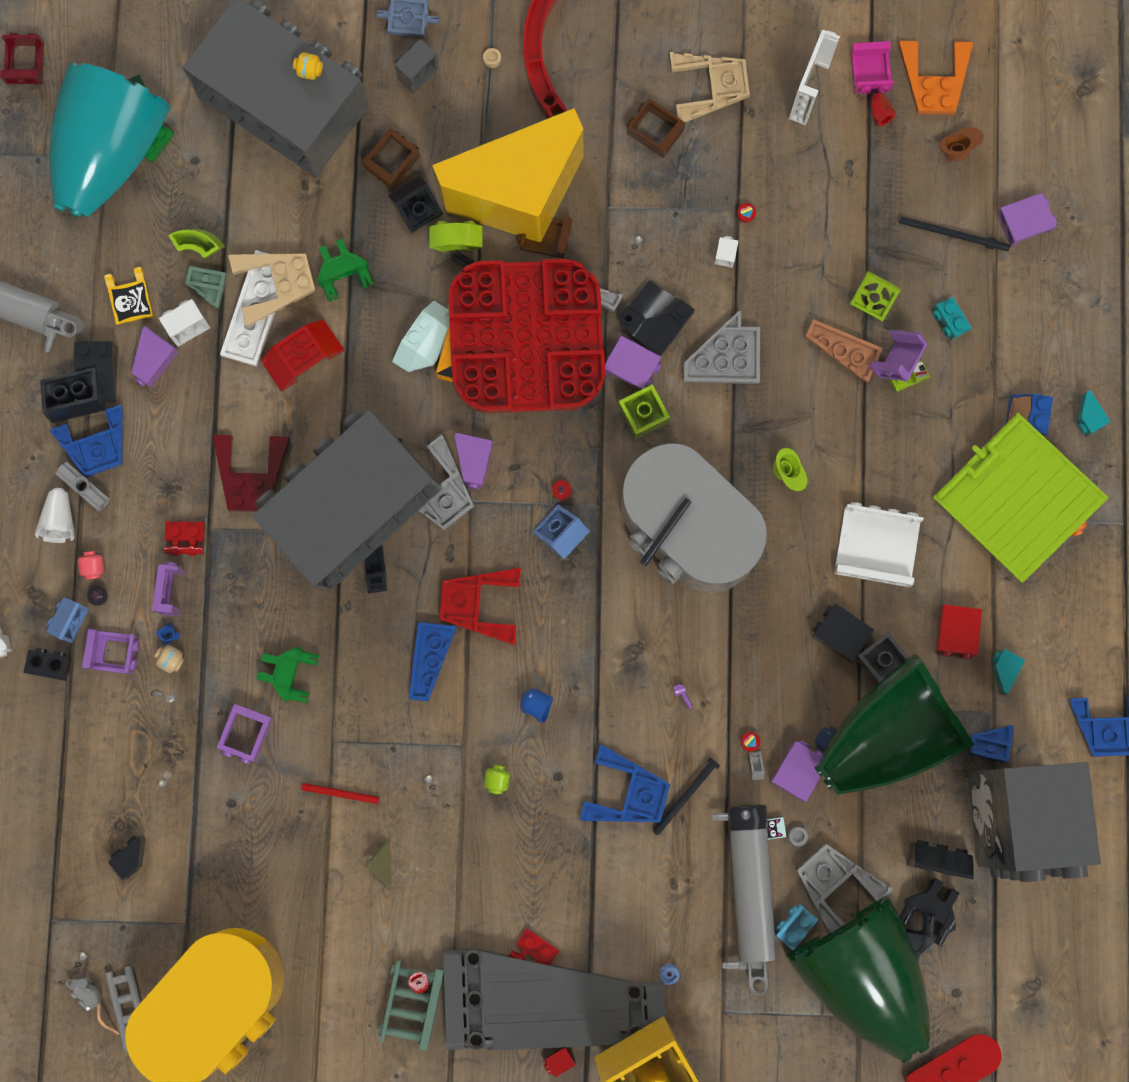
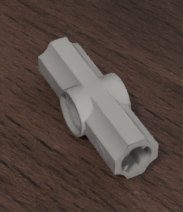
M65 462L57 469L56 475L97 511H101L108 505L110 498L68 462ZM86 482V488L80 491L79 486Z

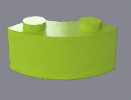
M439 221L437 225L429 227V248L441 252L455 250L471 252L483 248L482 226L476 225L474 221H464L463 223Z
M185 229L168 235L178 252L191 249L200 253L203 258L210 257L225 247L215 235L201 229Z

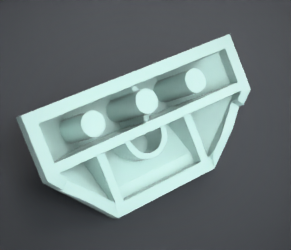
M433 301L422 310L402 339L392 362L406 372L434 366L442 353L448 331L449 310L436 301Z

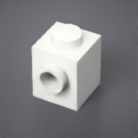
M729 236L720 237L714 264L733 268L738 241Z

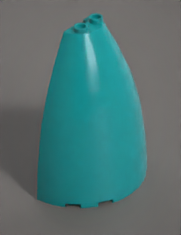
M76 63L69 64L58 94L50 131L49 168L53 208L64 212V209H68L70 214L77 217L81 215L89 217L126 182L141 163L159 133L171 106L160 96L156 95L155 97V95L148 92V88L139 83L133 85L120 74L82 63L81 66Z

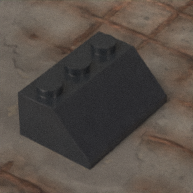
M95 367L40 380L42 413L51 423L106 410L105 393Z
M918 839L917 843L911 842L907 866L973 880L974 878L973 855L967 854L968 850L956 848V851L948 850V846L941 844L932 847L929 846L928 841Z

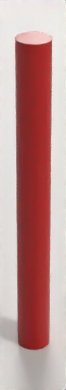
M303 783L301 788L302 791L379 804L380 799L379 796Z

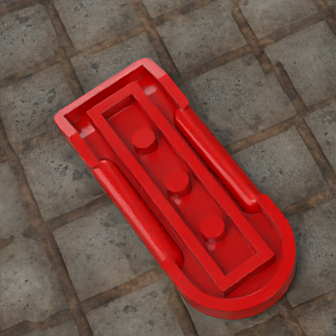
M974 1034L936 1058L905 1075L904 1081L978 1082L999 1067L1002 1057L1001 1049L993 1038L985 1034Z

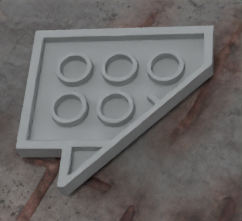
M738 311L684 362V383L759 384L760 327H741V311Z

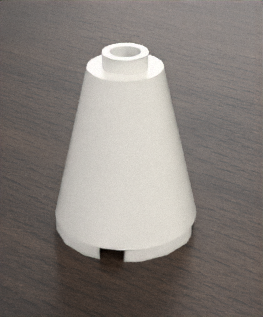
M53 488V490L48 492L35 530L36 538L41 536L43 541L51 543H65L66 539L70 538V541L75 538L69 496L64 489Z

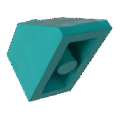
M1091 390L1081 396L1076 419L1079 431L1085 434L1086 437L1111 422Z
M1003 649L994 654L992 670L1000 694L1006 695L1016 680L1025 659Z

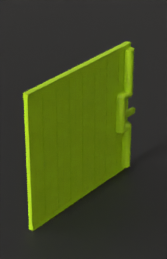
M1019 413L986 443L982 449L974 445L972 450L976 455L933 497L1022 583L1109 498Z

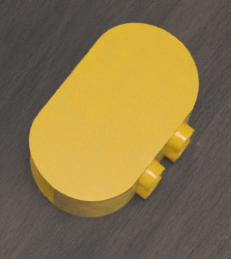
M242 928L224 929L204 936L191 945L138 1005L128 1020L125 1033L126 1047L133 1064L139 1072L152 1082H201L218 1069L225 1075L231 1069H234L250 1051L242 1044L246 1038L254 1043L277 1020L269 1012L277 1004L282 994L284 969L275 948L264 937Z

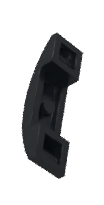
M382 544L365 559L368 594L388 591Z

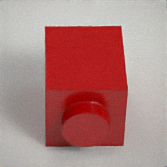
M561 1047L545 1057L546 1063L544 1067L549 1075L553 1074L556 1078L575 1066L576 1062L567 1047Z

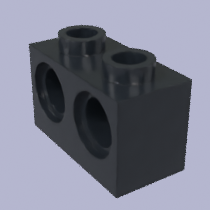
M36 647L35 651L28 650L23 673L67 681L72 658L65 657L66 653L54 651V654H48L47 649ZM41 657L42 664L36 667L35 660ZM59 660L61 667L55 670L54 663Z

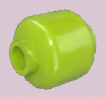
M494 764L493 768L486 769L483 785L487 788V792L502 794L503 791H506L509 786L510 772L505 770V766Z

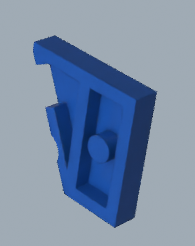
M1009 725L1004 728L973 734L971 739L975 745L969 748L968 755L1008 763L1014 726Z

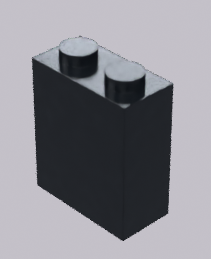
M834 604L832 607L828 606L823 613L825 616L822 622L818 621L812 629L815 632L812 637L851 663L855 660L874 629L838 604Z

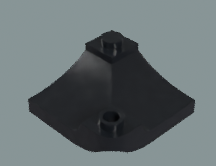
M649 280L631 304L620 314L619 325L644 348L662 356L694 315L695 309L681 298H676ZM631 317L632 321L627 322L625 318Z

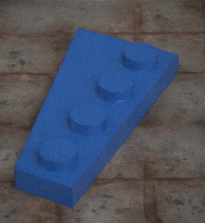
M418 622L409 693L410 700L429 702L457 626Z

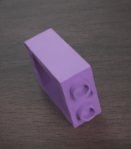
M234 704L217 748L222 750L221 754L232 757L234 754L239 756V761L244 763L257 762L273 718ZM238 714L263 723L251 755L225 746Z

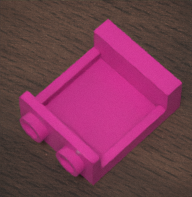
M890 41L853 43L851 62L854 93L868 94L875 91L879 93L891 91L894 80H891Z

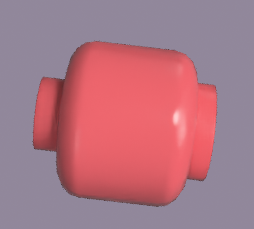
M95 551L83 552L84 556L79 557L77 560L80 576L85 577V579L100 578V574L104 573L102 555L95 554Z

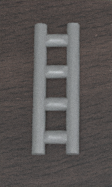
M132 965L124 968L125 974L114 977L113 971L105 973L124 1052L128 1051L125 1033L126 1024L131 1014L124 1016L121 1004L133 1001L134 1009H136L141 1003ZM128 982L130 993L119 996L116 985Z

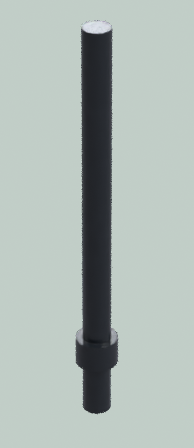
M901 216L899 224L984 245L992 250L996 248L1009 252L1011 244L996 241L997 239L989 237L987 239Z

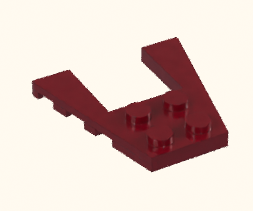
M213 435L228 511L257 512L259 510L255 506V502L265 492L271 489L274 490L281 463L286 453V447L290 440L289 437L270 436L268 473H231L233 436Z

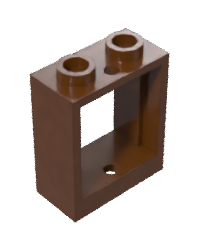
M649 98L646 103H641L636 117H631L628 121L627 134L664 158L685 130L686 123ZM649 111L673 127L661 145H658L636 130Z
M390 128L363 159L362 164L365 170L393 190L420 158L419 147L415 143L407 142L403 134L397 130L394 132ZM391 139L410 152V155L393 175H390L373 162Z

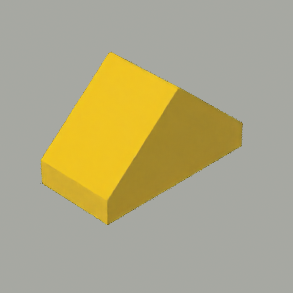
M575 108L432 165L438 194L446 213L517 236L524 233L527 239L541 242L584 158L583 126Z

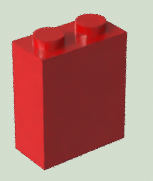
M941 605L939 608L935 652L941 653V656L952 657L953 654L960 655L961 659H972V657L977 656L982 609Z

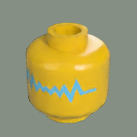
M302 52L298 58L294 59L293 69L296 70L298 77L315 80L321 76L323 62L320 61L317 55Z

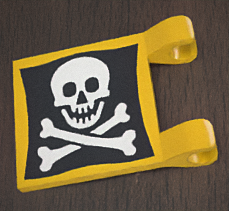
M141 267L134 268L137 281L116 286L115 278L111 274L104 276L116 325L153 317L145 275Z

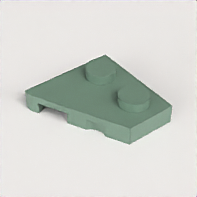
M189 266L185 284L216 309H220L227 274L225 272Z

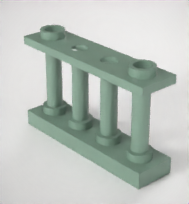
M399 959L396 964L393 963L391 975L394 977L384 1024L380 1023L378 1035L381 1036V1042L386 1040V1035L417 1041V1044H420L419 1050L427 1051L441 991L444 969L437 967L436 971L432 973L401 967L403 960ZM416 972H422L426 974L430 981L429 983L433 984L431 992L417 994L412 990L397 987L399 975L410 977ZM395 995L425 1001L428 1004L427 1012L419 1013L393 1007ZM394 1015L421 1021V1024H424L423 1032L415 1033L388 1027L390 1017Z

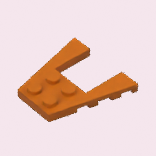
M899 41L898 46L902 53L903 64L906 67L907 78L911 85V93L917 114L954 115L957 110L973 42H954V77L918 76V41Z

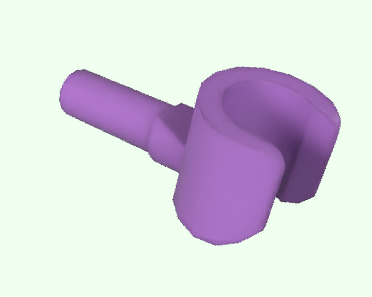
M682 684L674 685L675 696L682 695L687 707L691 709L693 706L687 697L685 687Z

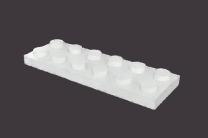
M258 250L254 252V254H268ZM270 266L248 271L220 353L221 357L255 367L258 366L275 312L247 328L242 308L278 299Z

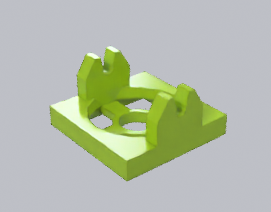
M867 271L850 304L883 322L901 288ZM872 283L879 284L876 290L870 291L864 288ZM884 287L889 292V301L883 298L881 293ZM877 293L880 296V300L877 302L872 301L870 294ZM861 294L867 296L869 302L867 305L863 302ZM882 304L885 306L881 309L872 308L874 305Z

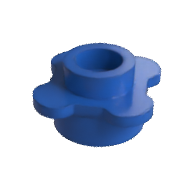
M167 623L165 627L157 630V636L160 637L163 641L162 644L165 646L170 645L173 640H178L180 634L174 630L172 623Z

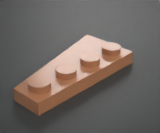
M814 319L805 336L807 340L868 384L873 373L869 366L872 361H878L883 348Z

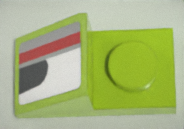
M921 360L918 361L908 382L889 380L896 393L926 380L930 376Z

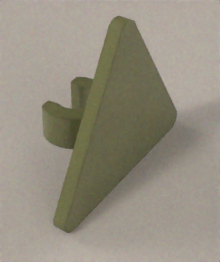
M385 842L371 859L366 860L365 868H369L370 872L374 873L387 886L391 885L390 842Z

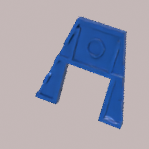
M600 744L595 764L631 773L632 778L623 811L584 801L580 820L661 822L671 784Z

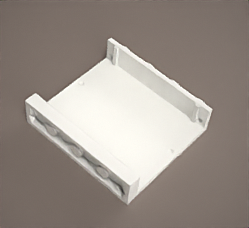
M822 30L789 116L790 120L805 126L819 91L806 86L814 64L829 69L840 38L833 31Z
M851 502L847 504L844 509L834 574L910 588L914 583V578L912 577L920 523L924 518L918 517L919 514L908 512L907 515L901 514L896 509L884 511L878 506H869L867 508L862 507L861 503Z

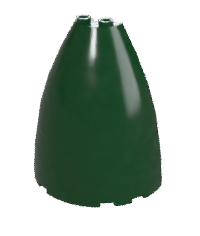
M917 654L912 655L893 669L859 700L844 718L829 741L818 764L814 767L820 777L823 775L826 777L823 781L828 789L831 790L833 788L837 795L886 786L913 777L975 745L958 717L949 707L939 691L940 688Z
M887 895L855 913L851 921L821 938L818 935L786 954V958L823 1005L851 1031L873 1046L901 1060L902 1063L909 1061L913 1057L912 1055L918 1051L923 1053L930 1048L928 1044L931 1040L929 1009L922 972L904 925Z

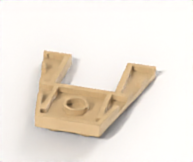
M670 52L672 72L709 67L713 99L676 104L677 116L682 121L688 122L750 97L745 59L713 58L707 55L703 57L687 53L683 55Z
M306 254L228 255L234 275L266 266L271 268L278 299L242 308L247 328L257 321L267 318L268 315L284 309L290 303L297 302L316 291Z

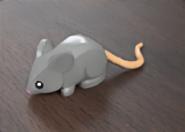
M84 977L67 981L65 985L73 991L71 996L75 999L78 998V1003L87 1011L97 1007V1018L100 1024L119 1035L120 1033L117 1030L106 1025L101 1019L102 993L99 988L91 984V978Z

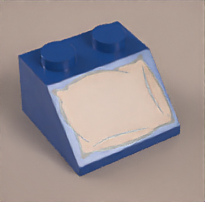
M1039 394L1010 395L1006 424L1019 413L1040 434L1046 436L1048 434L1053 397Z

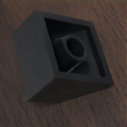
M420 176L388 196L411 233L443 214L429 186Z

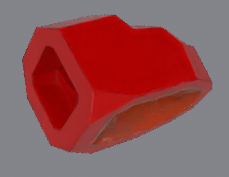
M877 92L872 96V118L878 126H884L895 118V110L882 93Z

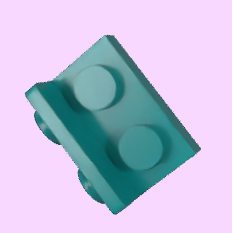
M953 297L942 303L935 304L932 308L935 320L941 323L944 335L949 337L951 341L972 329Z

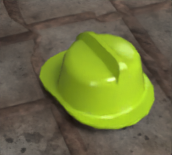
M789 448L781 449L773 462V473L789 489L802 491L807 486L808 479L800 459L794 450Z

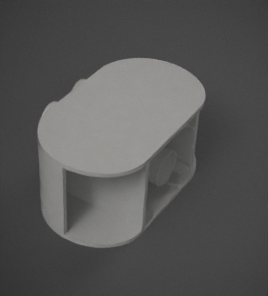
M664 444L642 454L632 464L626 475L621 497L622 519L627 530L632 534L630 536L631 540L628 542L630 546L640 556L644 557L680 504L687 498L692 503L654 555L660 561L656 570L672 585L679 579L685 586L704 593L722 592L739 584L756 565L766 544V525L761 513L700 454L688 446Z

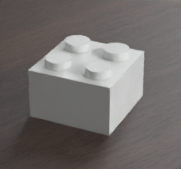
M192 299L181 302L179 307L174 310H167L159 318L168 335L178 347L210 329L209 324Z

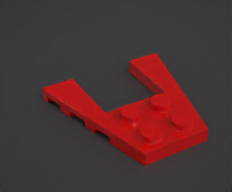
M521 568L443 580L439 620L515 645L516 625L478 622L481 585L519 588Z

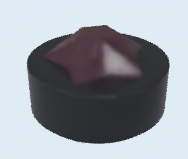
M95 586L88 591L87 599L91 604L101 606L107 602L108 593L104 588Z

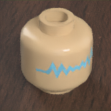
M166 645L164 648L159 647L154 656L157 659L155 664L167 673L177 672L184 661L182 657L183 652L171 645Z

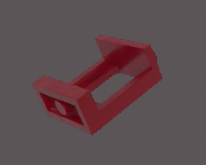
M9 33V35H2V39L5 42L4 70H0V78L5 84L42 85L44 41L40 35L35 33H28L27 35ZM16 46L36 47L35 67L33 69L14 68Z

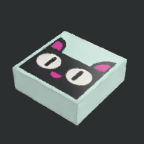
M783 817L768 819V839L786 837Z

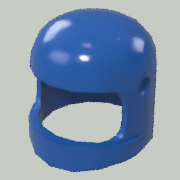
M536 688L528 689L521 698L520 709L524 714L535 717L539 723H544L548 718L553 696Z

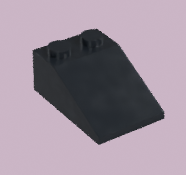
M74 341L75 372L95 367L105 393V402H116L118 346L113 341Z

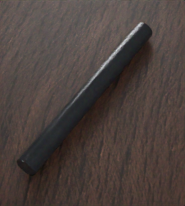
M685 498L641 559L640 563L646 567L692 503L689 499Z

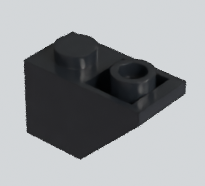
M144 836L132 837L126 842L127 846L123 850L118 849L111 855L112 859L108 863L121 880H127L142 868L145 848Z

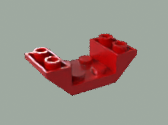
M323 319L304 325L275 344L261 362L281 392L297 382L296 377L325 358L330 361L345 350Z

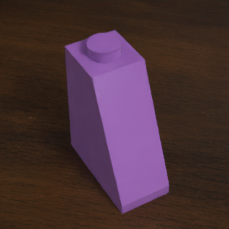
M145 326L141 332L132 374L136 377L135 381L143 387L146 384L151 388L178 354V351Z
M455 433L464 484L467 485V488L478 490L479 487L483 488L493 441Z

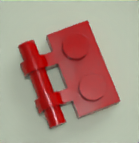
M166 521L165 541H172V546H165L164 554H172V556H179V554H189V556L204 554V547H197V542H205V522ZM180 542H190L189 547L180 546Z
M527 928L516 944L522 951L518 954L512 950L509 957L525 960L524 957L528 953L537 959L535 963H545V965L550 966L559 950Z

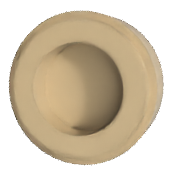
M495 48L487 49L483 54L484 64L489 68L498 67L501 63V53Z

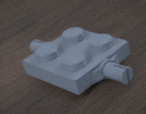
M391 0L388 11L377 10L376 14L377 18L388 19V34L425 38V30L428 23L439 24L440 16L428 14V0Z

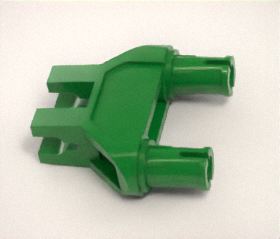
M343 238L336 241L341 255L331 258L326 245L319 248L324 262L317 284L323 288L328 302H333L331 294L335 300L339 298L333 283L355 273L358 274L363 288L368 287L365 280L368 281L369 286L374 284L368 271L369 263L363 258L348 252Z
M295 647L278 657L263 653L261 661L276 665L273 675L258 672L256 679L271 683L284 702L293 700L308 704L309 699L302 698L301 696L310 697V692L294 689L293 683L298 664L302 662L317 666L318 661L311 660V658L319 660L320 654L303 651L302 647Z

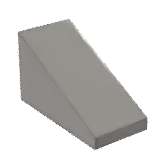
M761 751L749 752L752 780L764 779L765 771Z

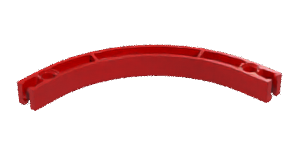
M532 0L524 27V64L533 96L545 117L549 119L554 117L553 113L556 111L560 113L568 111L549 80L542 54L545 25L557 0ZM546 101H553L554 104H553V105H547V104H545V102H546Z

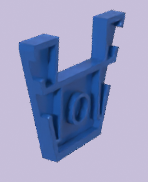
M122 405L105 410L110 429L86 438L73 441L67 424L50 429L53 436H55L85 477H90L123 465Z
M1126 697L1128 717L1090 718L1088 698L1069 699V704L1091 757L1129 756V697Z

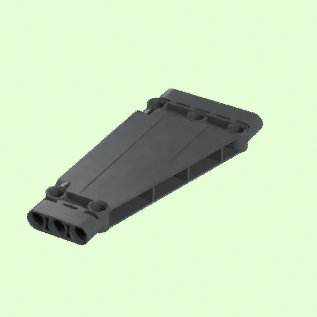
M476 948L444 950L447 1050H479L488 1048V1050L615 1045L631 1036L630 1032L633 1028L643 1029L663 1016L666 1019L663 981L637 983L556 965L539 964L528 959L520 960L511 958L509 955ZM462 953H464V963H465V965H463V962H462ZM469 954H478L479 962L471 963L468 959ZM463 973H465V985H463ZM643 986H645V988H646V997H645V998H644V995H643ZM631 987L639 988V995L631 997L628 993ZM464 993H466V1005H464ZM478 994L481 1001L478 1004H473L470 1001V995ZM644 1006H646L647 1018L644 1016ZM464 1014H466L467 1026H465ZM465 1034H467V1046H465ZM479 1035L482 1038V1042L476 1045L471 1041V1037Z

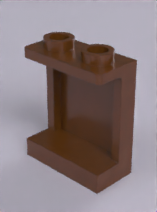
M564 217V220L552 219L541 242L527 239L526 234L522 233L518 236L517 244L524 251L564 259L572 226V218Z

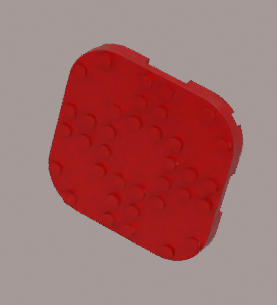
M542 259L541 262L504 263V260L480 261L466 266L453 279L448 296L452 382L458 397L468 407L483 413L568 411L584 407L597 396L605 378L601 293L595 276L585 269L584 265L569 259Z

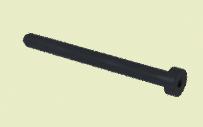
M711 757L707 760L709 762L654 828L653 832L656 835H659L714 768L718 769L720 767Z

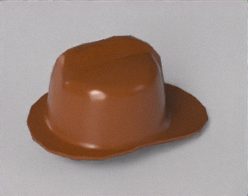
M964 128L942 139L940 149L946 154L948 161H962L969 156L972 149L981 144L984 135L978 128Z

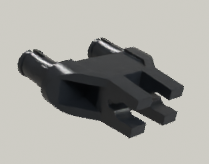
M933 878L925 892L904 899L905 906L899 917L902 923L908 926L915 911L927 912L929 915L931 913L936 914L939 928L936 931L937 939L934 943L942 947L949 933L956 929L952 906L960 893L950 888L943 900L938 899L936 895L943 882Z
M927 912L924 913L922 930L905 929L918 962L920 954L928 949L937 939V934L934 932L937 915L931 913V915Z

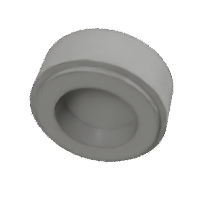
M793 827L788 832V840L794 846H803L808 840V833L802 827Z

